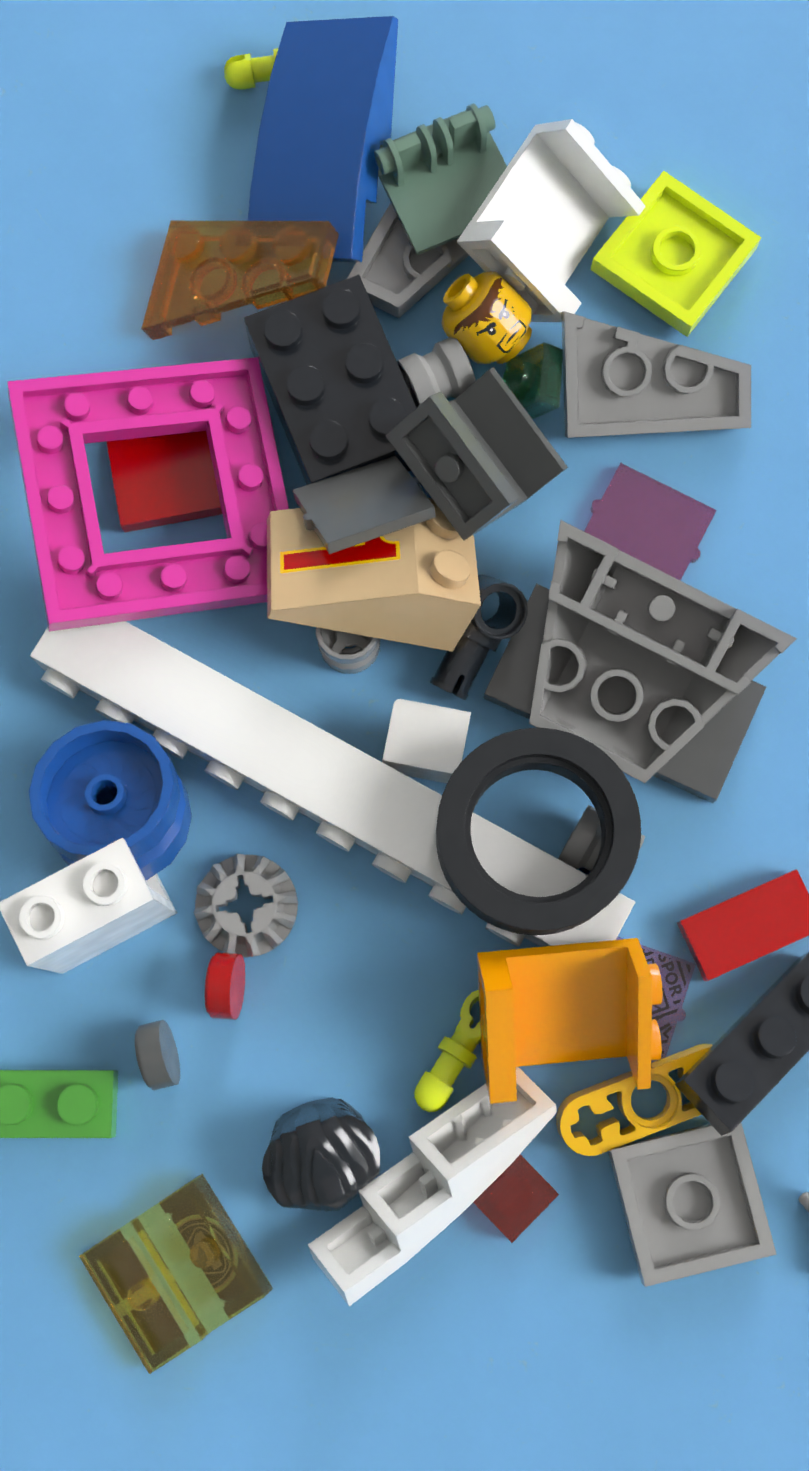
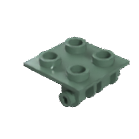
M474 103L468 105L465 111L446 119L441 117L434 119L433 124L417 126L416 131L395 140L391 138L383 140V145H380V149L374 151L375 160L379 168L378 177L417 255L459 238L507 168L489 132L494 130L496 125L488 105L480 108Z

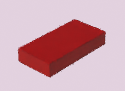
M797 869L677 922L704 982L809 936V893Z

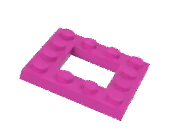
M258 357L7 381L8 397L49 632L267 602V518L270 511L289 509ZM206 431L227 538L104 554L84 444Z

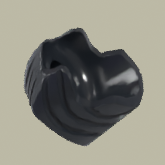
M332 1097L307 1102L282 1114L279 1120L276 1121L270 1143L263 1157V1179L273 1198L282 1207L338 1211L359 1194L358 1190L365 1187L379 1175L380 1148L374 1132L365 1123L362 1115L344 1100Z

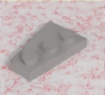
M390 203L363 250L362 262H356L348 278L359 274L372 305L400 318L469 255L457 243L459 238L417 255L392 203Z
M566 311L561 312L565 437L751 428V365L587 319Z

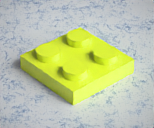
M663 171L640 199L645 204L639 216H627L593 258L590 270L688 337L755 252L761 237Z

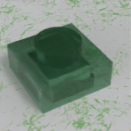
M545 342L506 362V370L502 378L532 419L559 408L563 349Z

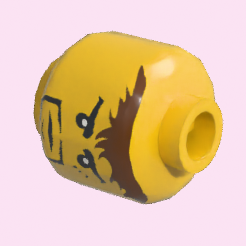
M496 271L483 272L474 277L470 274H464L451 284L443 297V302L447 305L441 322L444 332L448 337L457 339L466 355L477 364H490L495 361L498 364L506 363L525 347L531 337L532 329L529 325L531 323L532 309L530 305Z

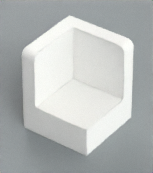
M397 699L393 704L382 762L406 776L448 783L453 772L462 762L471 712Z

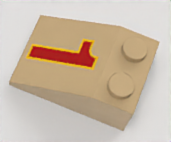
M428 498L434 505L435 518L329 554L315 531L306 530L303 519L304 514L300 508L270 511L267 518V619L453 652L481 606L474 535L463 541L434 500Z

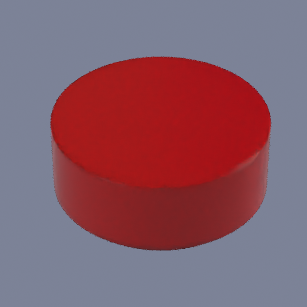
M217 952L210 959L206 973V1011L211 1018L236 1020L240 1015L244 999V958L242 954Z

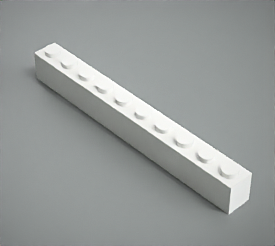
M126 621L50 632L47 627L30 655L45 671L41 678L44 683L72 699L75 698L79 690L100 701L95 710L107 719L124 723H132L133 720L154 731L152 736L156 738L164 751L180 759H183L187 751H190L209 762L204 771L218 781L236 790L244 781L264 793L260 803L292 821L298 812L320 824L316 834L347 852L350 851L354 843L376 855L372 865L380 871L403 883H406L410 874L433 887L428 895L431 899L458 914H463L466 906L458 899L446 881L437 854L436 825L441 794ZM472 813L471 840L475 854L488 875L508 890L525 896L547 897L566 892L587 878L588 875L483 817ZM619 893L608 906L588 921L572 929L555 934H517L502 930L487 923L485 928L516 946H520L524 938L540 947L616 940L635 901Z

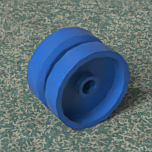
M102 720L75 727L50 745L35 766L29 788L32 818L68 866L124 838L145 880H148L169 866L186 843L192 819L188 792L177 775L170 758L156 738L131 723Z

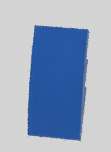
M383 16L286 22L271 72L258 133L249 198L245 258L255 261L362 262L366 203H377L379 168L375 160L374 151L380 149V145H383V140L391 138L398 34V19L396 17Z

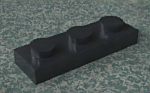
M809 952L799 957L675 1083L676 1087L721 1136L732 1132L809 1051Z

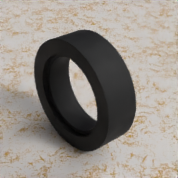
M518 729L503 733L481 744L453 772L444 789L438 809L436 825L437 854L443 874L452 891L480 919L502 930L517 934H555L579 926L594 917L608 906L626 885L633 872L640 850L641 818L639 807L632 787L622 770L604 751L593 743L572 733L557 729ZM525 770H543L559 774L581 788L594 805L600 821L601 847L592 871L584 881L574 888L561 894L547 897L525 896L501 886L488 875L480 864L471 840L472 813L484 792L495 782L507 775Z

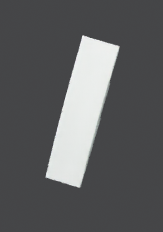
M516 1067L517 1101L490 1104L486 1084L475 1090L409 1136L413 1153L358 1190L363 1206L308 1244L313 1260L349 1307L408 1262L459 1217L515 1161L557 1113L556 1104L519 1067Z

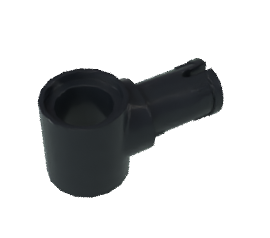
M483 574L478 575L481 606L453 652L446 651L434 677L430 680V683L453 693V695L463 700L467 699L468 692L489 650L491 649L496 652L502 639L510 638L518 633L525 624L528 614L527 600L522 591L512 584ZM496 592L499 597L498 610L492 618L483 621L481 617L483 601L487 596Z

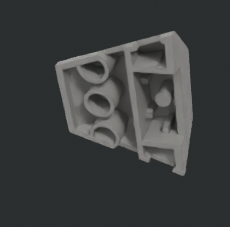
M560 520L558 545L549 591V603L529 724L537 728L569 732L584 738L604 751L618 765L622 772L646 783L702 730L706 723L737 694L741 693L780 653H783L797 638Z

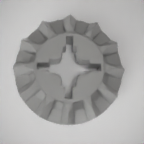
M236 854L231 858L212 865L210 871L197 886L194 915L204 938L224 953L242 954L243 957H255L268 953L286 939L294 926L298 911L295 887L287 873L279 865L264 856ZM243 878L245 886L249 888L253 897L273 898V902L265 903L263 907L253 911L254 921H251L252 932L247 933V926L243 923L238 913H229L227 910L219 911V907L228 906V902L238 899V889L241 888L239 879Z

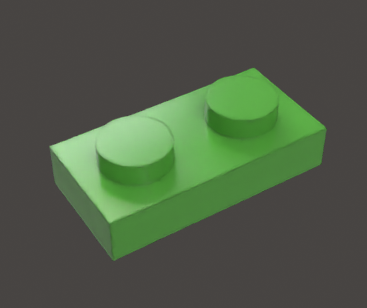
M0 1070V1138L116 1137L118 1070Z

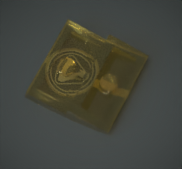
M203 1173L79 1256L149 1374L202 1341L210 1332L255 1304L273 1290V1287Z

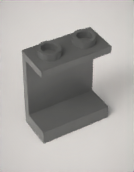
M494 367L485 372L463 393L450 402L441 391L429 396L385 435L463 541L524 503L568 468Z

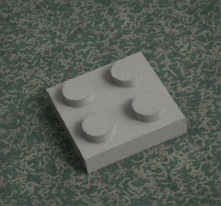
M742 1123L732 1132L722 1136L711 1124L625 1144L608 1151L640 1280L645 1287L777 1255Z

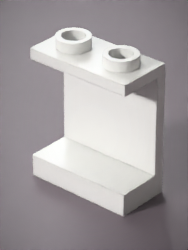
M573 119L537 124L533 127L457 240V243L485 272H498L527 301L532 309L531 320L533 322L562 323V311L575 314L581 302L565 284L610 217L639 216L645 208V204L630 188L629 178L607 161L595 147L592 134L585 127L574 122Z
M124 838L107 845L0 902L1 914L26 965L61 974L177 914L158 874L145 880Z

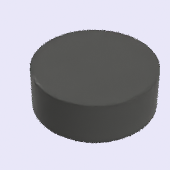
M165 1020L140 1025L135 1032V1052L144 1082L152 1090L178 1085L180 1081L179 1056L169 1025Z

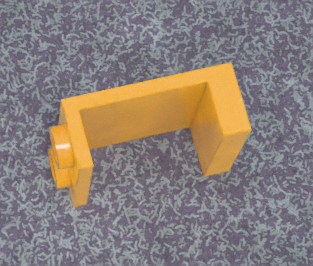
M638 938L477 953L481 1054L490 1104L517 1101L516 1067L627 1056L637 1090L651 1088V1060H660L662 1054L660 1030L656 1019H652V1005H660L662 1003L663 991L659 967L656 963L647 964Z

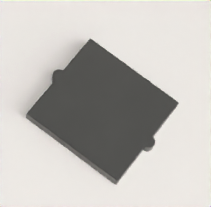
M396 455L293 490L295 501L304 514L303 519L306 530L315 531L329 554L436 517L434 505L422 491V484L417 477H412Z

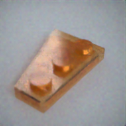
M171 220L141 329L152 340L172 335V327L196 321L200 326L221 321L222 312L253 304L257 309H262L324 288L327 284L339 234L330 221Z

